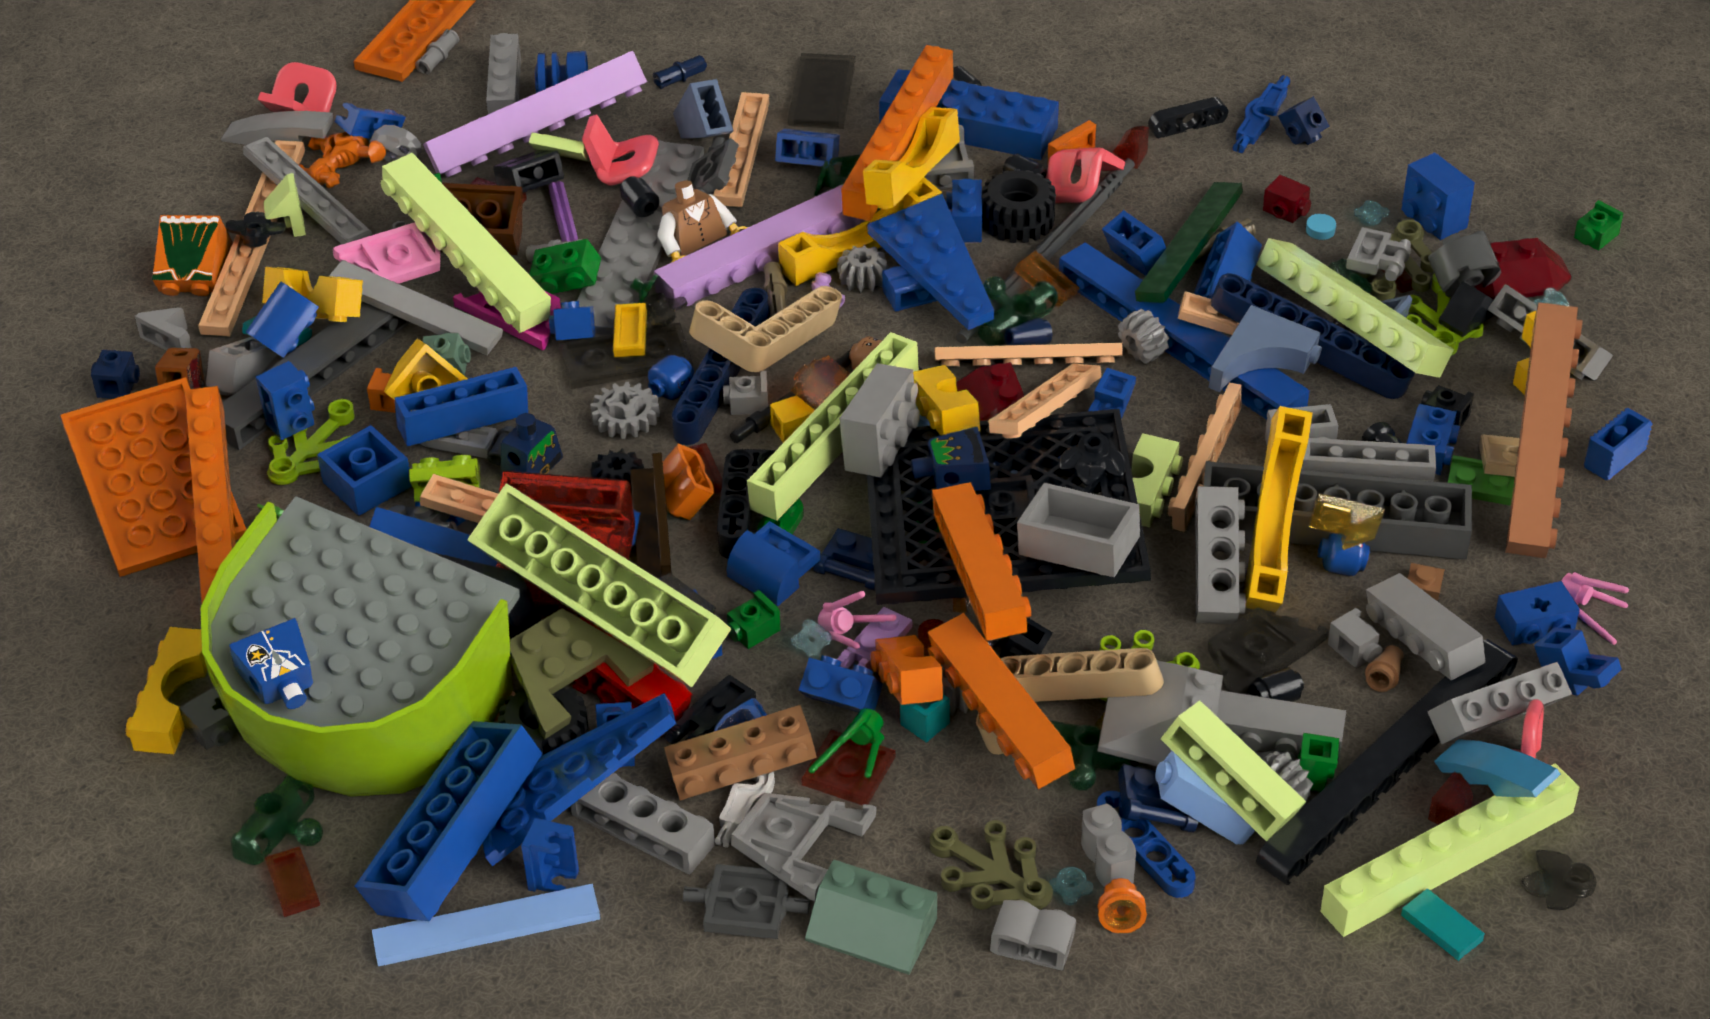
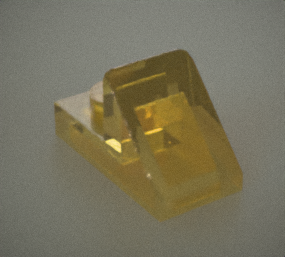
M1318 493L1309 519V527L1341 534L1342 549L1346 550L1375 539L1384 515V509Z

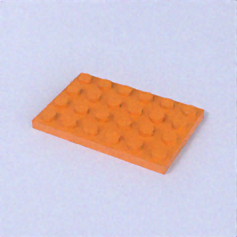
M186 377L60 415L119 577L197 553L185 390H190V386ZM231 491L235 540H238L247 529Z

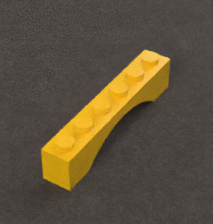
M930 107L919 118L913 140L899 161L874 160L863 170L866 204L877 205L881 209L894 207L960 142L957 109Z
M923 177L894 207L880 209L874 214L871 221H864L851 229L829 235H813L801 232L779 242L778 253L782 274L795 286H798L815 278L818 272L826 273L837 268V263L843 251H851L852 246L862 248L865 244L867 248H880L881 246L868 234L869 223L940 195L942 191Z
M1279 406L1272 417L1244 588L1246 597L1245 608L1275 613L1283 604L1288 573V545L1292 513L1300 472L1308 445L1313 412Z

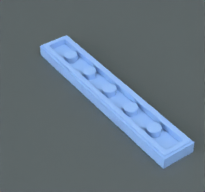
M592 883L435 916L429 922L416 920L373 929L372 935L378 966L596 921L600 920V913Z

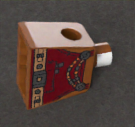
M197 348L167 349L155 366L158 385L186 377L190 389L204 388L205 379L200 350Z

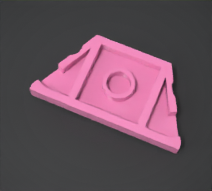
M415 222L333 247V256L336 260L340 262L345 260L398 284L440 271V250L434 246L432 239L425 232H421L417 228Z

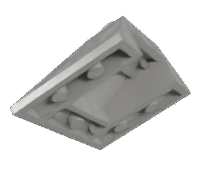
M1157 660L1164 679V684L1160 690L1146 696L1107 698L1097 751L1158 766L1172 751L1161 740V737L1180 714L1200 700L1217 716L1223 675Z

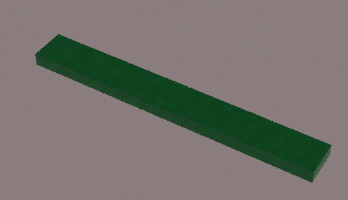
M1213 183L1135 290L1136 301L1166 302L1243 193L1242 183Z

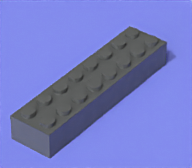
M1206 461L1205 487H1238V499L1245 501L1244 520H1239V530L1245 531V539L1252 540L1264 466ZM1301 470L1292 513L1289 543L1319 546L1321 539H1327L1332 531L1342 530L1361 535L1365 540V545H1369L1370 551L1467 560L1472 533V485ZM1218 520L1212 523L1217 528L1223 529L1228 527L1224 521Z

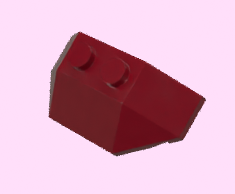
M1525 238L1522 240L1490 243L1499 263L1501 274L1493 283L1485 288L1482 283L1474 286V288L1492 299L1496 298L1505 284L1526 298L1553 295L1559 291L1565 284H1568L1572 276L1562 257L1540 239Z
M1011 362L977 368L956 382L957 392L968 390L977 400L979 421L990 420L1024 397ZM1010 450V451L1007 452V453H1009V454L1012 455V454H1015L1016 452Z

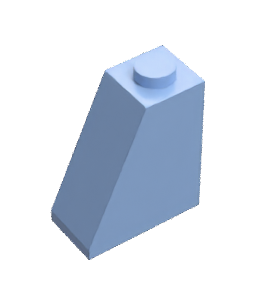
M1173 751L1168 754L1164 761L1158 764L1155 779L1158 782L1162 800L1236 845L1244 844L1254 833L1255 830Z

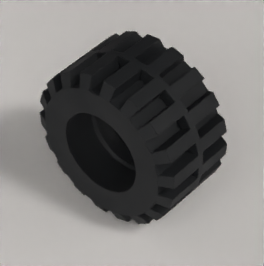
M1007 170L1003 171L1002 174L993 175L992 179H988L982 188V223L984 229L989 230V234L993 237L998 235L999 240L1010 239V243H1016V240H1022V243H1027L1030 238H1033L1034 241L1040 239V234L1046 236L1049 233V229L1053 228L1055 221V187L1043 175L1039 173L1034 174L1033 171Z
M520 687L515 690L514 696L509 695L504 700L505 705H501L499 709L498 723L522 724L543 753L542 755L589 732L587 709L581 696H577V691L573 688L565 689L563 687L552 694L571 715V721L569 725L546 739L541 736L539 729H536L539 727V723L535 714L531 712L528 704L529 699L523 688Z

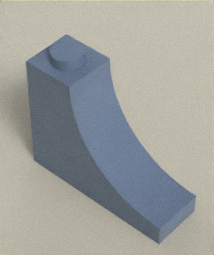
M1251 305L1212 365L1208 388L1221 392L1231 380L1239 375L1263 368L1288 369L1304 374L1310 363L1316 364L1321 354L1322 347L1318 345L1320 332Z

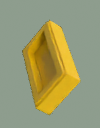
M646 303L615 304L614 357L645 355Z

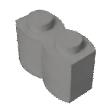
M1109 804L1083 810L1081 845L1087 857L1095 863V873L1099 882L1104 887L1112 880L1118 878L1128 879L1131 883H1134L1136 848L1131 838L1122 831V822L1117 811Z
M1004 900L991 935L990 951L997 955L1028 961L1029 963L1062 971L1075 936L1076 919L1062 910H1039L1024 900Z

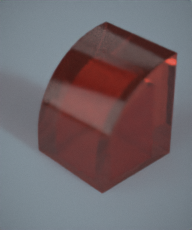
M1137 126L1127 130L1112 154L1123 161L1127 158L1132 159L1135 163L1134 168L1138 169L1147 154L1149 127Z
M1455 771L1432 797L1428 820L1437 825L1470 809L1472 806L1473 794L1471 787Z

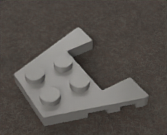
M764 793L731 834V846L810 900L815 901L818 888L828 869L801 859L827 825L862 837L876 817L877 807L863 804V810L845 808V802L831 801L828 806L810 804V798Z

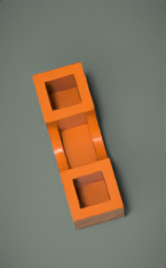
M916 635L875 639L876 651L871 652L872 669L878 673L881 682L888 686L890 694H894L901 705L943 700L942 666L933 656L924 657V645Z

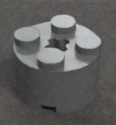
M1477 231L1460 237L1459 234H1452L1443 239L1442 247L1428 256L1440 288L1447 297L1451 298L1462 281L1472 287L1482 283L1485 288L1493 283L1501 274L1499 263L1484 231Z

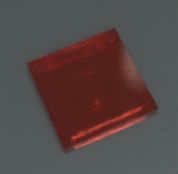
M830 730L816 754L817 758L812 760L809 767L842 734L841 732ZM850 738L814 773H809L807 769L801 779L802 785L862 806L863 804L868 805L894 761L896 750L880 745L871 777L866 778L864 773L872 744L858 745Z

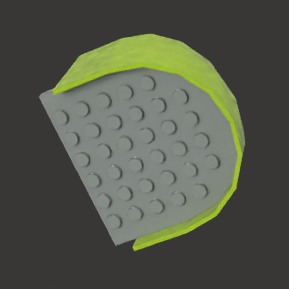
M297 496L294 497L278 520L274 504L268 501L219 566L200 607L202 654L210 679L243 739L263 759L299 783L351 797L402 794L425 785L466 728L473 721L493 723L501 705L505 704L504 700L511 695L513 687L508 614L520 598L518 588ZM295 618L310 662L313 684L311 687L304 689L307 696L306 702L299 708L288 709L282 699L265 704L258 698L235 670L229 644Z

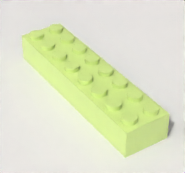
M507 483L467 539L492 559L509 570L516 572L529 583L691 688L731 631L727 624L710 611Z

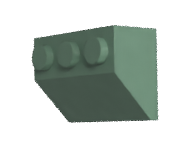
M833 859L818 888L805 941L910 975L937 920V892Z

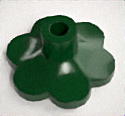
M826 160L821 168L816 184L815 196L818 195L824 186L834 189L838 180L837 177L828 175V161Z
M655 274L646 283L637 278L634 279L630 288L639 293L638 303L645 301L659 275Z

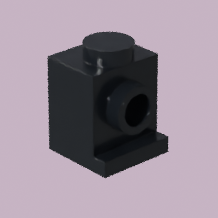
M1438 385L1433 392L1427 390L1424 393L1421 404L1456 411L1455 425H1459L1461 429L1471 414L1474 393L1468 391L1466 395Z
M1027 617V632L1010 636L999 658L1041 654L1053 632Z

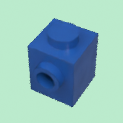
M579 301L561 302V308L554 309V315L549 316L550 333L556 334V340L593 338L596 336L593 306L580 307Z

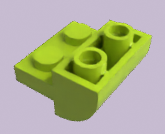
M456 455L450 461H439V458L434 457L420 459V463L412 464V469H409L410 483L414 489V502H420V496L433 474L481 488L480 465L477 458L471 459L470 455Z

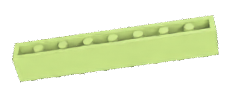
M413 153L382 166L381 187L387 196H391L398 203L401 211L404 214H408L415 221L417 228L421 232H425L432 239L434 246L448 256L451 264L463 272L471 286L479 289L487 303L495 306L507 324H511L519 333H522L549 319L551 297Z
M1268 238L1256 264L1259 268L1413 372L1441 377L1454 349L1293 243Z
M892 332L884 338L747 480L750 510L777 521L843 452L839 418L876 364L913 369V372L919 371L916 341Z
M1555 763L1551 766L1557 768L1561 775L1537 797H1501L1494 795L1324 885L1320 912L1345 937L1408 903L1427 888L1429 890L1434 889L1571 815L1574 812L1580 787Z

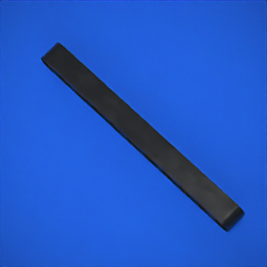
M1484 640V664L1453 680L1445 676L1274 834L1259 851L1256 864L1284 884L1289 885L1291 883L1289 880L1294 875L1298 877L1314 862L1311 859L1316 854L1320 856L1336 841L1334 837L1338 833L1342 835L1358 820L1355 818L1358 814L1366 813L1379 800L1378 796L1382 792L1386 794L1401 779L1399 776L1403 772L1407 774L1422 760L1420 756L1424 752L1428 754L1440 743V739L1427 711L1450 699L1503 681L1502 679L1506 675L1510 676L1514 672L1518 658L1490 640Z

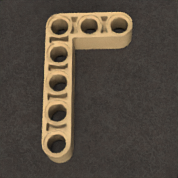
M820 286L756 327L713 301L702 300L695 305L689 333L694 339L741 368L750 372H760L832 326L836 321L842 294L833 287Z
M1148 648L1020 655L1001 658L1034 702L1146 696L1154 694L1164 684L1156 657L1152 650ZM978 713L976 725L988 751L997 755L1004 754L997 743V736L994 732L988 733L984 729Z

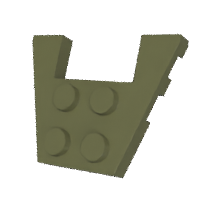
M563 608L510 639L512 666L520 685L524 687L529 699V707L532 714L536 716L540 734L544 739L569 725L571 721V715L552 695L603 662H606L628 687L651 673L654 667V663Z

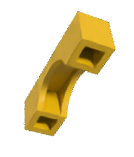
M265 267L262 303L267 302L280 281H282L319 306L316 311V318L347 322V317H360L363 280L347 277L319 276L313 289L308 271L293 268Z
M169 627L165 639L160 641L155 664L151 665L148 669L146 686L143 691L138 693L137 707L134 715L129 717L126 723V736L130 738L134 751L175 754L185 727L179 706L172 704L168 699L180 685L196 678L205 677L207 673L206 663L202 654L201 629Z

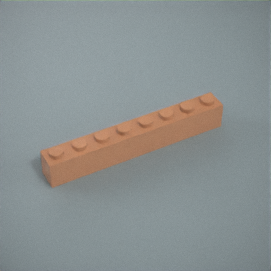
M1538 302L1532 334L1505 553L1546 558L1549 548L1555 549L1558 529L1552 528V520L1559 517L1561 498H1555L1556 487L1562 488L1565 468H1560L1559 462L1560 457H1566L1568 438L1563 437L1564 427L1569 428L1572 408H1566L1567 397L1573 398L1576 380L1570 378L1571 368L1576 369L1579 349H1573L1574 339H1580L1583 320H1577L1578 307Z

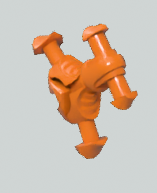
M340 132L324 139L311 137L308 147L312 150L321 149L324 153L323 158L317 159L309 168H305L301 164L298 165L320 185L326 184V187L330 189L340 184V174L335 173V169L351 166L362 157L370 158L371 163L379 162L386 156V150L379 141L373 140L369 145L367 138L350 136L347 132Z

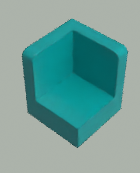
M943 695V700L935 701L934 703L924 702L901 705L900 703V725L926 743L950 723V698Z

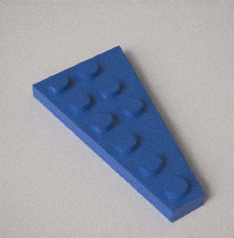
M943 194L868 224V234L967 330L994 319L993 306Z
M665 693L542 755L534 766L533 771L527 776L515 794L514 799L508 804L498 819L496 826L483 841L485 858L493 867L523 843L534 818L552 821L672 728L676 721L671 702Z

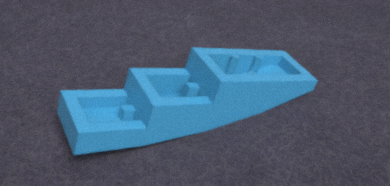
M1458 739L1434 761L1442 773H1461L1468 784L1488 785L1495 796L1537 797L1561 775L1557 768L1529 755L1504 746L1475 740Z

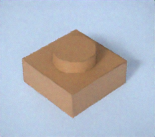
M1411 563L1408 579L1432 598L1438 600L1445 569Z

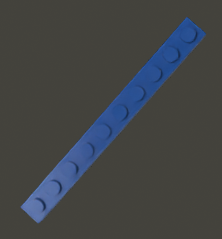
M1086 242L1059 258L1060 281L1121 322L1133 311L1140 309L1151 311L1154 317L1159 318L1160 324L1165 326L1164 332L1169 336L1167 340L1169 348L1165 352L1208 381L1210 380L1211 367L1230 337L1220 331L1178 319L1180 305L1170 298L1165 303L1136 301L1135 290L1143 280ZM1277 368L1249 371L1230 381V383L1241 384L1242 404L1266 420L1268 410L1278 409L1279 406L1288 408L1308 406L1310 390ZM1228 384L1222 389L1223 391H1226Z

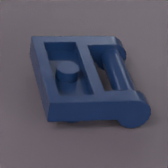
M838 528L824 551L820 553V561L813 567L814 572L823 575L825 572L863 583L867 589L875 591L872 538Z
M1123 764L1118 772L1124 819L1137 821L1140 818L1180 826L1182 831L1194 832L1196 830L1197 820L1161 799L1158 782L1155 779L1156 771Z

